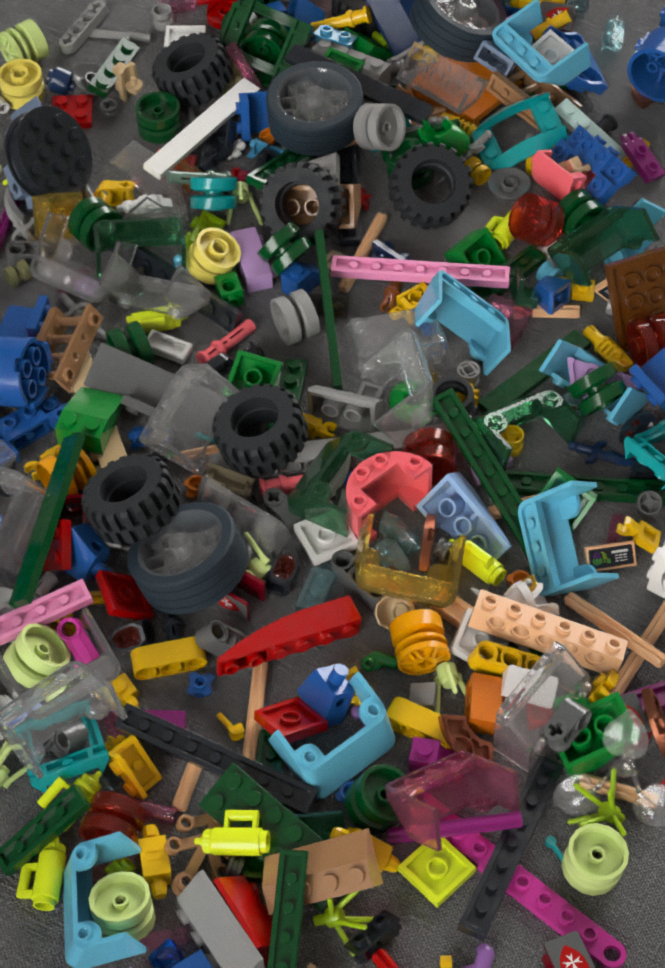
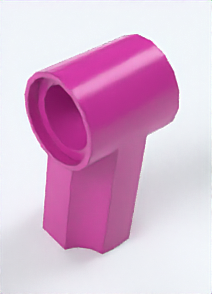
M68 617L58 623V636L65 641L80 667L87 665L100 656L84 630V625L80 619ZM68 622H72L76 626V633L73 636H69L65 632V625Z

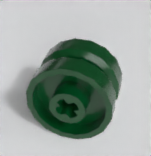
M270 18L256 19L250 24L242 43L241 51L276 65L289 32L281 23Z
M156 91L145 94L137 100L135 112L138 133L142 139L156 144L167 143L182 131L180 103L176 96L169 92Z
M404 138L397 149L386 151L388 180H390L391 172L399 158L408 149L412 150L418 144L425 146L427 142L417 138ZM421 169L413 175L411 180L413 191L421 189L433 179V169Z
M583 188L576 189L567 194L556 206L552 215L553 225L561 233H564L570 242L577 246L586 244L595 238L608 220L607 208L595 200L594 196Z
M93 196L77 204L69 216L67 226L69 233L87 249L94 253H100L107 250L111 230L118 229L123 232L124 221L123 217L104 200Z
M293 221L272 235L257 253L264 262H269L275 256H278L270 267L278 277L313 246V243L306 236L300 237L294 243L292 242L300 232V229Z
M138 321L126 324L124 333L119 328L106 332L108 345L155 365L151 346Z
M612 362L593 370L567 388L573 399H580L588 395L578 406L583 417L607 408L622 397L627 390L623 380L607 384L618 373Z
M387 764L374 765L350 785L345 796L346 811L352 822L361 830L369 828L371 834L385 833L410 813L414 806L415 794L411 782L398 768Z

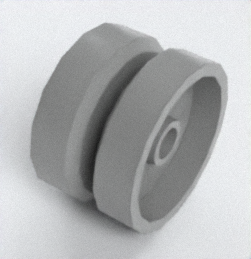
M366 103L360 106L353 121V133L356 142L364 150L393 151L403 142L406 122L400 107L396 104Z
M303 289L290 292L288 299L285 296H279L271 300L270 309L274 324L287 346L300 342L302 336L309 339L319 335L320 324L315 307Z

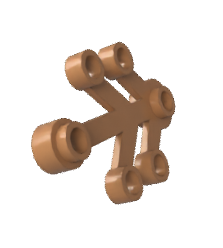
M207 812L195 817L184 814L176 821V829L180 833H188L192 828L207 826L206 829L223 827ZM181 821H186L189 827H184ZM202 834L183 839L173 836L164 844L165 852L171 856L177 855L180 851L196 848L185 871L179 873L172 881L171 888L177 896L186 888L182 884V879L190 883L206 855L202 850V846L194 844V839L202 837ZM169 843L176 844L177 849H172ZM207 854L212 869L211 876L215 880L220 877L217 874V870L224 873L227 866L222 864L220 856ZM224 856L226 860H230L231 856Z

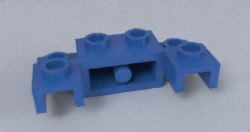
M552 25L542 33L544 35L551 29L574 50L585 43L583 36L579 33L563 32ZM590 52L591 66L565 84V86L571 91L576 90L582 93L586 89L590 93L594 92L601 95L609 87Z
M579 124L566 141L561 138L552 148L551 158L558 164L578 156L583 164H589L591 171L596 176L585 189L605 205L617 190L630 183L637 174L618 158L620 154L612 146L605 147L607 142L598 134L594 137Z
M53 395L36 408L20 407L18 410L0 419L1 473L5 472L4 464L11 459H14L16 463L21 461L20 450L52 432L51 427L55 430L56 423L63 408L67 405L66 403L62 404Z

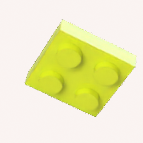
M445 838L426 840L398 866V871L438 908L476 872V867Z

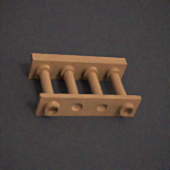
M518 65L514 73L507 78L498 71L493 72L486 87L488 92L506 106L530 97L529 94L533 92L536 94L550 92L549 98L554 108L566 98L580 110L583 106L557 85L533 80ZM521 80L527 87L520 89L514 83ZM530 109L516 113L540 132Z
M91 304L86 305L82 316L66 317L58 307H50L36 337L38 341L49 343L53 359L52 363L60 362L56 371L46 373V381H56L66 391L71 390L104 318ZM68 326H77L73 334L64 335ZM60 344H68L65 353H55Z

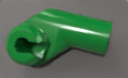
M375 651L365 656L361 661V666L366 672L375 671L383 666L396 670L398 666L395 656L380 651Z

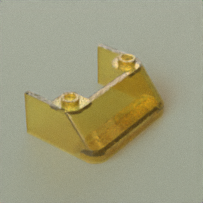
M369 513L361 522L354 558L355 577L358 587L363 591L437 608L450 606L455 601L467 536L461 535L452 543L448 565H433L427 571L426 577L379 566V554L373 548L368 547L374 514Z

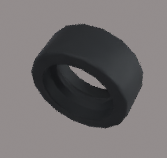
M449 376L435 382L429 393L432 412L437 411L431 403V398L453 388L455 392H460L466 396V400L462 404L469 415L472 413L475 405L474 391L467 380L461 377ZM436 413L435 416H436L437 418L441 419V417L439 416V414Z

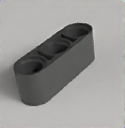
M340 550L332 555V577L365 607L375 612L376 604L382 597L388 596V586L350 552Z

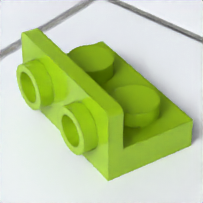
M203 209L200 216L195 215L190 224V227L193 229L192 231H187L182 241L186 243L183 251L186 252L203 229L212 227L223 230L226 221Z

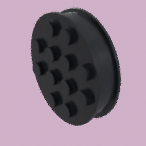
M39 106L17 116L10 124L5 137L7 164L15 181L28 195L42 202L55 203L77 195L86 187L92 173L91 147L83 129L71 115L54 106Z

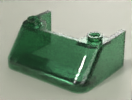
M616 205L604 210L552 244L547 249V252L554 263L573 284L589 287L592 285L590 281L592 268L623 248L635 250L643 245L642 242L645 240L657 242L660 238L645 208Z
M169 216L164 218L100 220L94 224L92 240L97 277H101V249L177 245L181 272H186V240L183 223L180 219Z
M543 391L520 397L474 416L471 419L505 472L512 447L500 434L506 431L508 425L517 426L542 416L569 444V442L574 441L582 417L555 391Z
M358 430L350 431L327 442L287 498L289 511L296 516L347 538L349 535L348 510L329 503L332 497V489L329 483L349 455L366 460L378 453L394 451V445Z

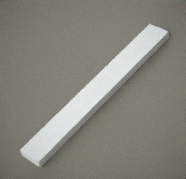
M243 78L147 160L143 165V169L159 180L163 178L168 170H172L236 114L235 102H239V93L258 92L260 88Z

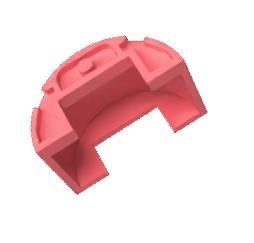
M550 149L539 150L532 157V175L535 182L560 201L570 192L581 189L583 184L585 189L596 176L591 170L585 173H569L550 158L553 153Z
M391 451L378 453L367 458L352 471L346 485L347 523L359 541L358 551L377 538V532L365 520L398 497L413 512L418 509L416 505L432 490V464L412 453Z

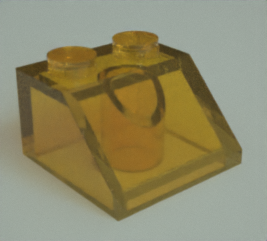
M82 192L49 193L32 196L35 238L37 240L53 242L73 238L68 231L67 224L72 210L83 200Z

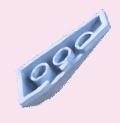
M460 472L448 473L416 505L425 518L427 513L436 514L437 528L446 531L454 539L464 537L467 540H471L496 560L512 547L475 489Z

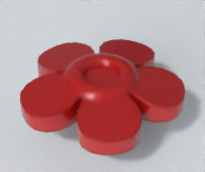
M237 167L232 168V171H230L231 176L236 177L237 182H245L248 171H241Z
M361 187V206L367 211L369 210L368 204H370L369 198H371V194L366 195L365 188Z

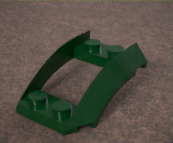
M255 0L233 2L218 39L222 42L230 58L276 77L279 73L292 66L285 63L284 58L295 44L304 48L307 47L310 37H313V26ZM253 11L290 27L276 65L238 49Z

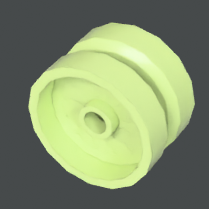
M35 623L29 624L21 630L16 640L6 649L3 660L8 673L18 683L30 689L43 690L49 687L57 678L58 673L67 666L71 653L65 641L58 636L55 630Z
M599 823L586 824L574 832L565 849L561 864L564 877L571 887L580 893L592 896L606 894L615 888L628 864V847L620 833L610 826Z
M120 871L108 874L93 886L88 898L94 922L101 928L102 938L126 932L137 941H140L153 929L156 919L149 885L142 876L133 872Z

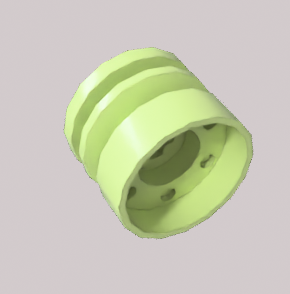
M26 19L15 25V29L9 28L6 32L0 33V51L6 62L15 59H30L37 63L49 56L46 39L40 28L31 19Z

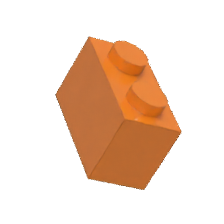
M473 672L466 683L464 716L467 717L468 725L473 732L494 736L498 728L503 726L505 712L502 711V704L506 697L501 696V677Z

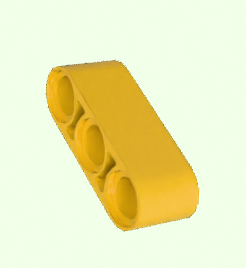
M195 636L141 646L133 649L130 653L134 677L138 680H149L194 671L207 665L205 650L197 645Z
M481 641L467 658L468 665L472 670L501 678L503 677V672L508 667L505 662L509 665L525 669L529 668L542 674L547 669L545 661L540 656L491 641Z
M395 697L386 711L393 731L410 739L420 737L438 740L444 748L451 751L440 729L438 717L441 714L402 697Z

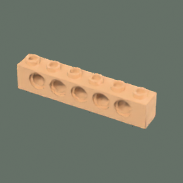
M482 589L479 592L468 627L599 673L603 672L604 674H607L612 669L618 672L628 643L625 639Z

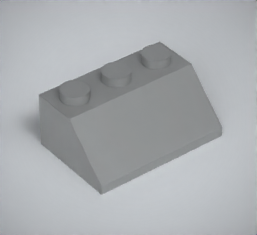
M314 385L307 389L308 414L322 419V424L334 422L337 424V427L361 433L377 432L383 416V400L319 385Z

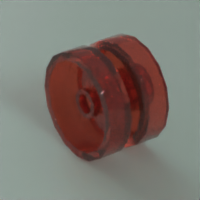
M534 193L524 194L515 202L511 209L508 222L510 233L514 238L540 248L548 247L556 241L562 231L564 212L557 202Z
M663 313L648 316L646 320L641 318L628 322L626 326L628 348L633 361L640 368L665 347V315Z
M421 428L411 432L404 438L402 443L403 452L418 455L432 464V485H437L448 473H455L457 471L454 438L449 432L440 428Z
M110 791L95 792L89 801L91 808L87 810L88 814L83 817L78 829L79 835L83 840L89 841L120 831L134 843L138 844V832L144 828L148 817L146 809L137 801L125 795Z

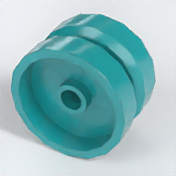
M190 177V189L193 191H203V194H196L190 197V208L204 209L206 211L237 208V197L224 194V191H234L237 189L236 177Z

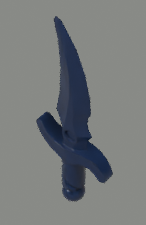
M571 441L568 444L570 450H576L591 456L585 459V464H593L597 458H600L603 461H611L618 465L631 467L637 461L635 458L625 459V455L615 451L601 450L607 446V441H599L594 446L579 442L577 444L575 441Z

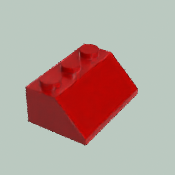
M244 875L216 878L213 880L214 887L262 956L264 968L267 967L273 914L269 915L267 905H263L259 897H261L257 886L254 882L249 884Z

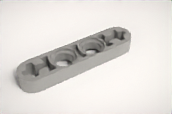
M97 0L92 2L59 40L62 53L72 54L76 52L108 14V9L104 1Z

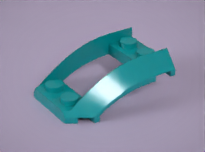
M550 92L533 95L502 108L485 119L473 131L470 138L474 143L485 131L490 130L492 132L491 127L527 109H530L540 130V134L524 140L503 154L492 132V137L484 144L485 148L478 153L482 165H487L493 172L494 169L513 167L533 156L539 150L552 149L561 138L565 141L568 139L566 127L562 125L549 98Z
M665 419L651 429L635 434L632 439L629 436L624 439L625 459L636 457L640 464L648 466L654 471V475L662 481H665V456L651 444L665 440Z
M71 695L24 712L19 718L20 724L13 726L32 787L45 793L48 789L47 786L52 785L58 777L66 781V779L73 776L89 773L95 768H99V771L103 774L109 760V755L89 699L81 701L79 696ZM80 715L83 724L88 730V739L91 747L41 765L30 733L43 731L50 725L58 722H68L75 716Z

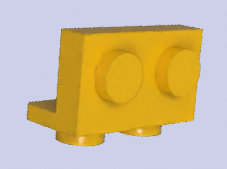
M134 735L128 736L108 752L109 760L111 761L109 767L117 776L122 777L125 782L123 787L132 798L135 796L144 800L148 797L146 791L163 778Z

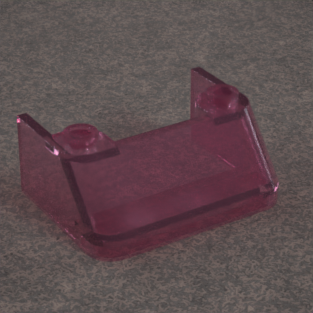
M470 752L453 753L395 779L385 786L386 798L407 836L415 842L436 851L442 850L439 820L459 810L470 807L477 812L485 813L499 805L511 811H521L517 771Z

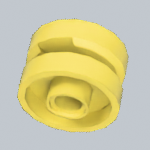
M30 59L11 60L0 67V90L2 97L10 105V108L18 110L36 96L40 102L45 98L46 93L41 67Z
M210 227L203 229L197 235L194 243L186 251L184 259L186 267L192 276L205 284L215 285L214 276L231 272L240 261L241 251L235 238L228 232Z

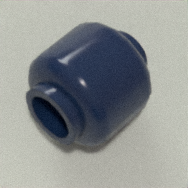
M59 66L49 70L45 82L48 85L49 91L66 96L70 91L74 92L76 87L72 71Z

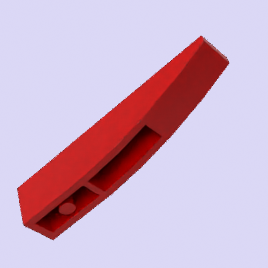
M350 595L302 609L270 623L235 644L217 658L216 674L218 677L232 675L248 667H257L263 662L280 660L296 652L302 653L319 645H328L338 639L351 638L359 633L362 618Z

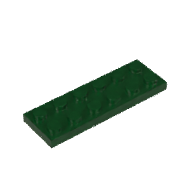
M235 763L229 766L198 804L223 827L226 810H259V828L270 833L269 853L257 856L263 862L266 856L280 853V848L295 849L324 841L323 838ZM231 821L230 827L252 828V821ZM327 900L312 903L320 912H323L328 906Z

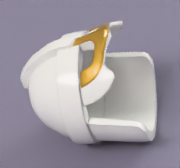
M534 574L514 583L503 595L505 598L559 616L558 605L556 603H547L546 598L539 595L543 589V583H538Z

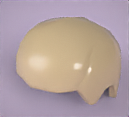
M392 594L382 597L376 604L374 614L378 625L389 630V625L395 618L403 613L415 610L412 601L406 596Z

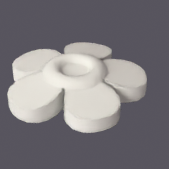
M237 139L234 142V149L227 158L228 160H231L233 157L238 158L242 154L241 150L246 147V144L241 139Z

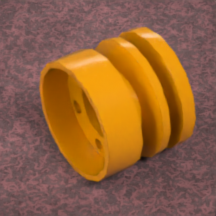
M60 448L55 450L56 457L47 455L35 463L36 473L46 490ZM81 450L67 495H78V489L83 491L84 487L88 486V480L96 475L94 465L83 450Z
M429 609L408 611L399 615L389 625L392 645L395 647L397 665L401 672L408 675L428 674L436 671V667L439 664L450 660V650L447 646V639L444 637L442 619L437 612Z

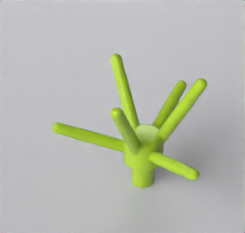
M615 768L611 770L610 790L607 791L608 801L602 803L579 784H573L576 790L599 808L598 813L569 819L567 821L569 825L579 823V827H582L586 824L606 821L611 824L614 823L622 836L627 835L621 824L625 820V815L615 805L617 775Z
M357 891L344 895L335 907L333 899L328 898V908L325 909L323 914L314 915L313 922L315 926L327 925L329 928L335 927L342 941L346 944L349 939L341 926L366 930L367 925L358 922L370 923L373 917L345 916L343 907L359 892Z

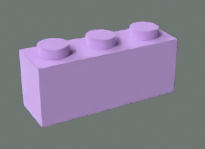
M256 227L230 232V235L235 238L240 246L241 257L237 265L247 293L273 288L272 278H275V273L270 269L271 265H269V262H264L257 254L264 246L262 234L258 235Z

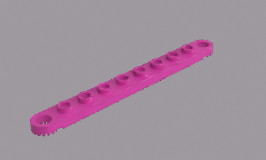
M413 789L415 798H420L424 804L419 808L413 807L408 815L417 820L419 824L460 819L424 790ZM479 833L444 837L483 874L495 848L494 844ZM521 865L518 866L507 890L510 896L561 936L577 931L590 957L603 968L623 967L626 960V950L619 941ZM614 949L620 958L617 961H609L605 958L604 951Z

